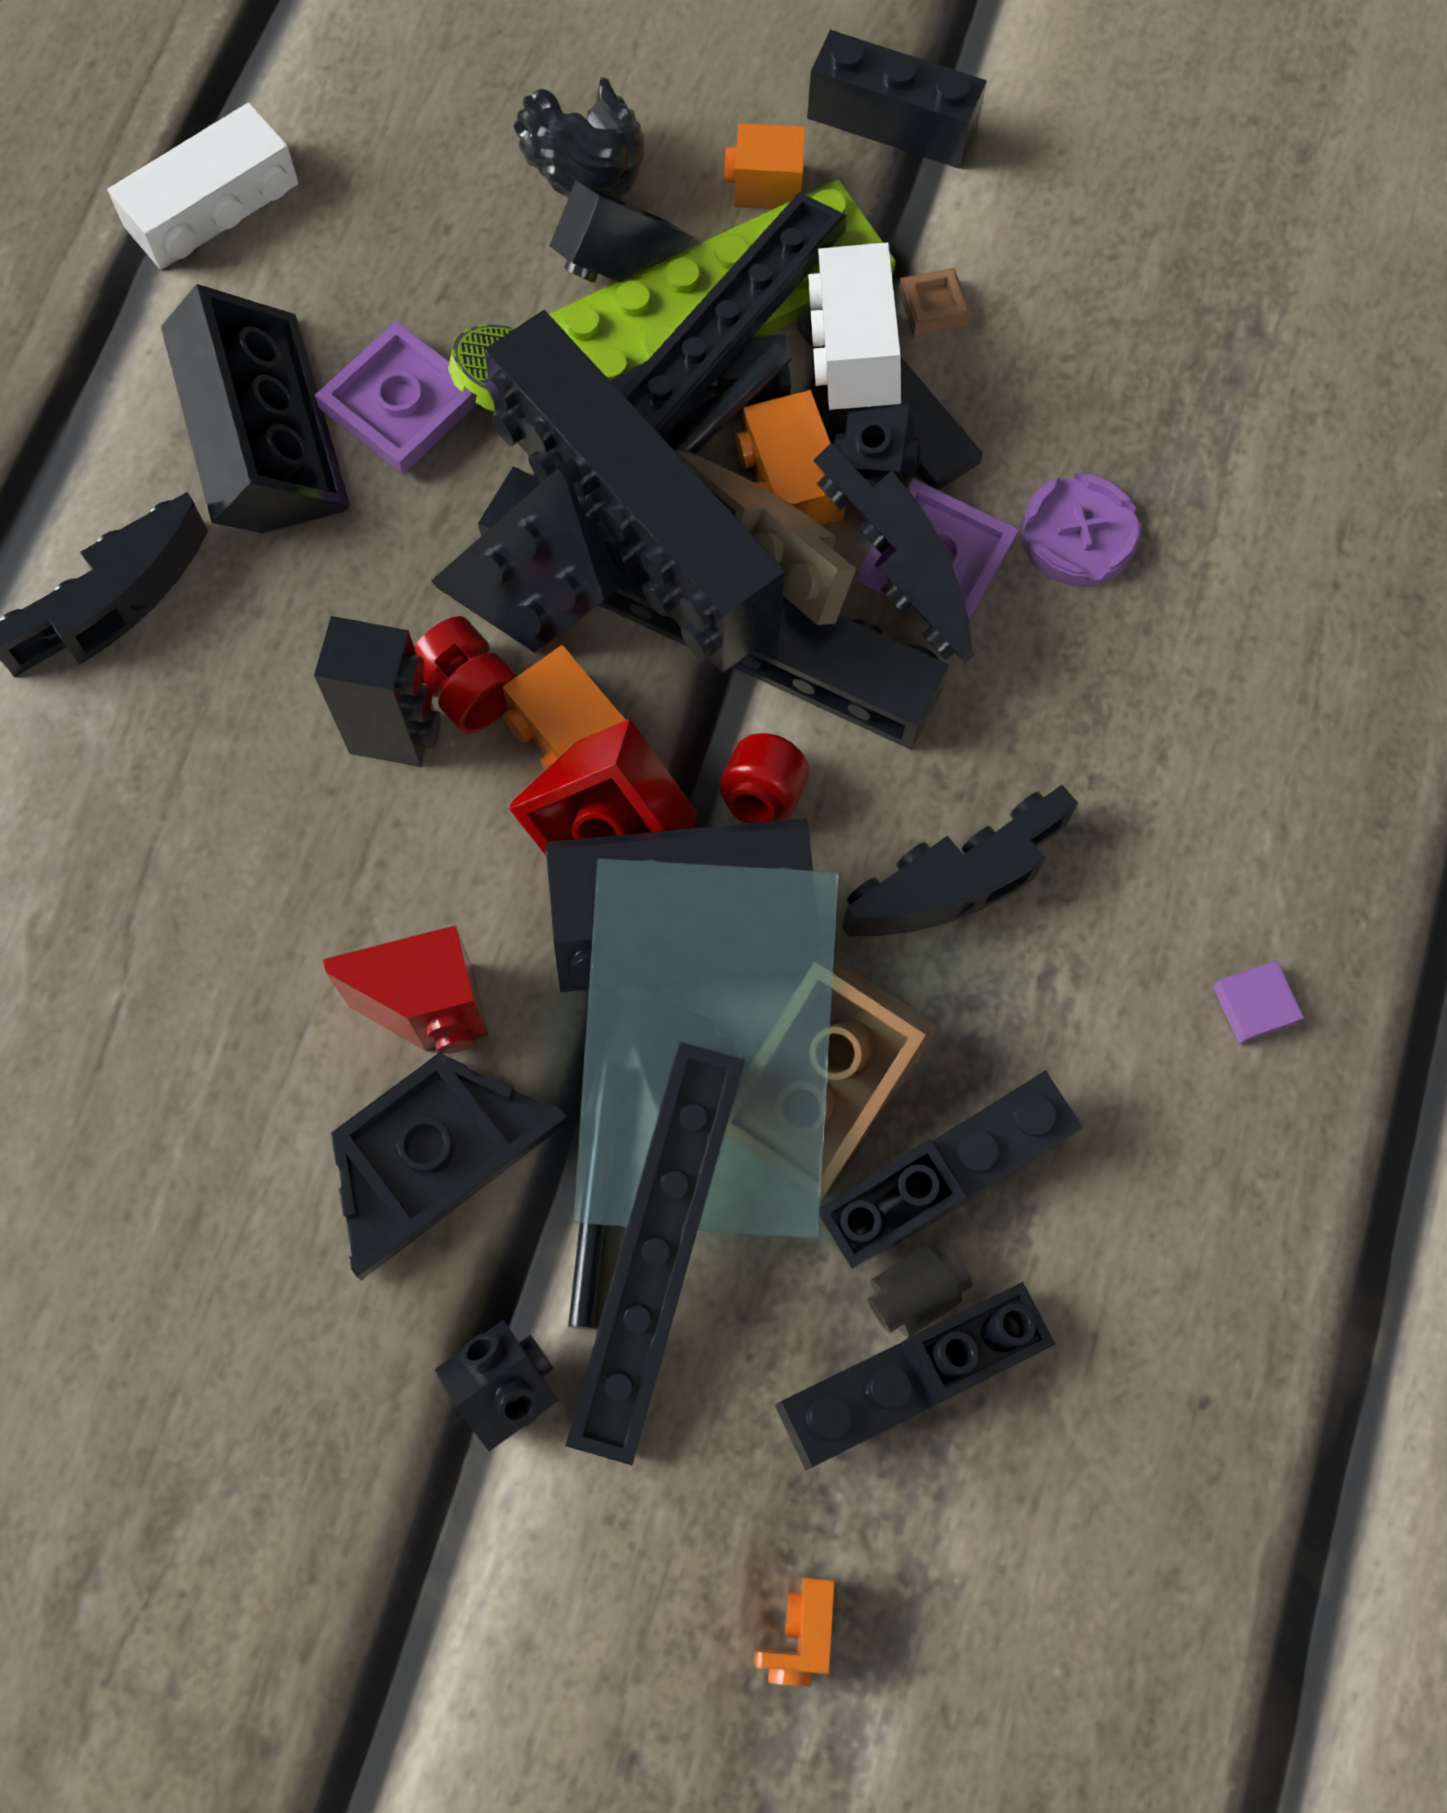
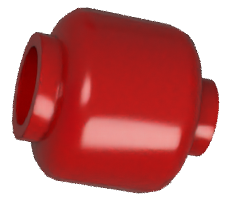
M770 733L750 734L738 742L719 782L720 795L731 813L738 820L746 824L786 820L795 810L807 784L809 764L802 751L786 738Z

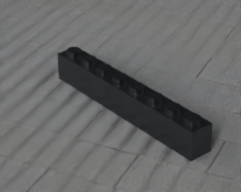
M514 466L512 467L478 522L481 536L542 483L535 473L531 475ZM601 538V551L610 564L617 591L598 606L687 646L682 637L680 625L669 613L661 616L653 609L643 593V584L631 570L624 573L614 565L605 551L604 540ZM783 596L780 631L734 664L732 668L912 750L942 691L949 664L940 661L936 654L923 646L915 644L907 646L885 636L877 626L865 620L856 619L852 621L839 615L836 624L817 625Z

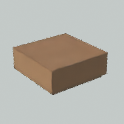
M955 267L900 278L898 291L913 337L968 326L970 312Z

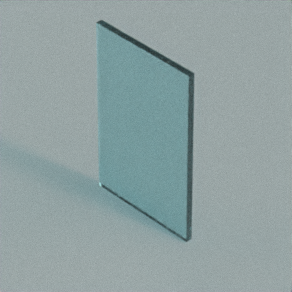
M598 859L574 1223L616 1225L627 1228L678 1042L681 1041L745 1059L698 1231L757 1234L763 1238L769 1235L818 1238L839 873L790 870L788 867L767 869L657 862L654 859L647 861Z

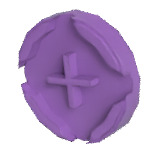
M1076 474L1075 478L1060 480V476L1047 481L1032 495L1021 524L1022 545L1032 564L1050 579L1069 586H1096L1117 577L1130 564L1141 538V523L1138 526V518L1135 515L1136 507L1131 497L1114 482L1093 474Z

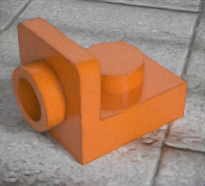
M802 1576L801 1592L788 1591L785 1637L798 1638L797 1651L755 1648L754 1665L756 1668L769 1669V1683L811 1686L812 1673L829 1674L834 1580Z

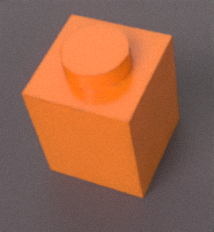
M738 123L737 147H726L724 182L735 183L734 207L775 209L792 201L799 192L801 193L805 126Z

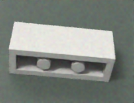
M248 102L107 190L124 228L157 267L162 270L178 259L187 257L194 249L224 230L233 228L243 218L270 201L281 198L288 190L299 183L288 146Z
M888 243L818 249L820 273L808 274L810 308L812 310L813 347H825L813 349L816 386L828 385L829 410L901 404V359Z

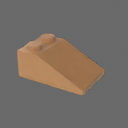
M830 956L814 961L739 1083L725 1134L823 1200L904 1085L941 1026L836 957Z

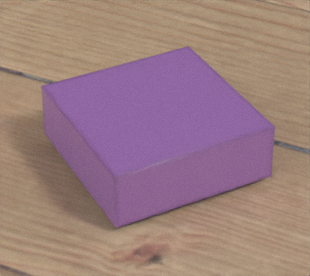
M1277 960L1218 980L1213 986L1239 1044L1296 1025L1304 1019Z

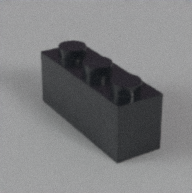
M830 29L811 69L807 119L960 169L978 128L987 80Z
M331 616L314 677L349 754L421 767L426 747L434 748L437 743L441 726V713L434 709L432 703L433 689L431 685L426 684L423 675L424 660L422 657L417 656L409 630Z

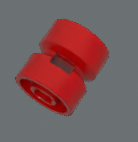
M462 616L446 619L427 631L414 645L416 654L424 660L423 675L425 682L432 686L433 697H439L438 704L440 709L460 732L465 734L478 732L490 726L507 711L502 686L518 675L499 654L489 653V642L468 619Z

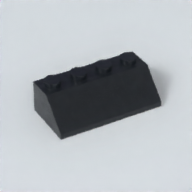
M196 284L162 324L161 330L211 523L266 533L344 512L350 506L325 415L319 409L315 394L318 391L296 314Z
M807 818L545 842L553 941L560 992L612 988L625 983L644 985L810 969L813 962L819 960L818 914Z

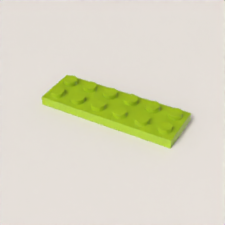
M839 179L805 194L847 215L846 231L832 247L883 243ZM790 202L650 266L621 282H616L558 309L549 315L609 380H612L648 361ZM889 252L891 273L893 275L896 260ZM819 262L808 274L820 273ZM808 274L753 337L767 336L798 321L799 317L811 310Z

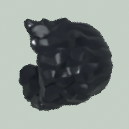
M601 77L596 103L588 110L586 118L580 113H564L555 95L548 90L539 89L533 92L532 95L524 97V109L517 113V120L513 126L516 135L520 139L518 146L528 165L537 168L556 192L569 198L576 180L616 198L629 192L639 175V168L645 156L643 151L644 134L641 131L640 123L636 120L634 110L628 109L624 99L615 94L609 79Z

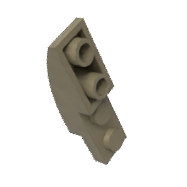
M676 450L675 452L785 571L783 596L817 625L836 624L856 570L854 566L832 549L836 536L790 503L752 481L690 452Z

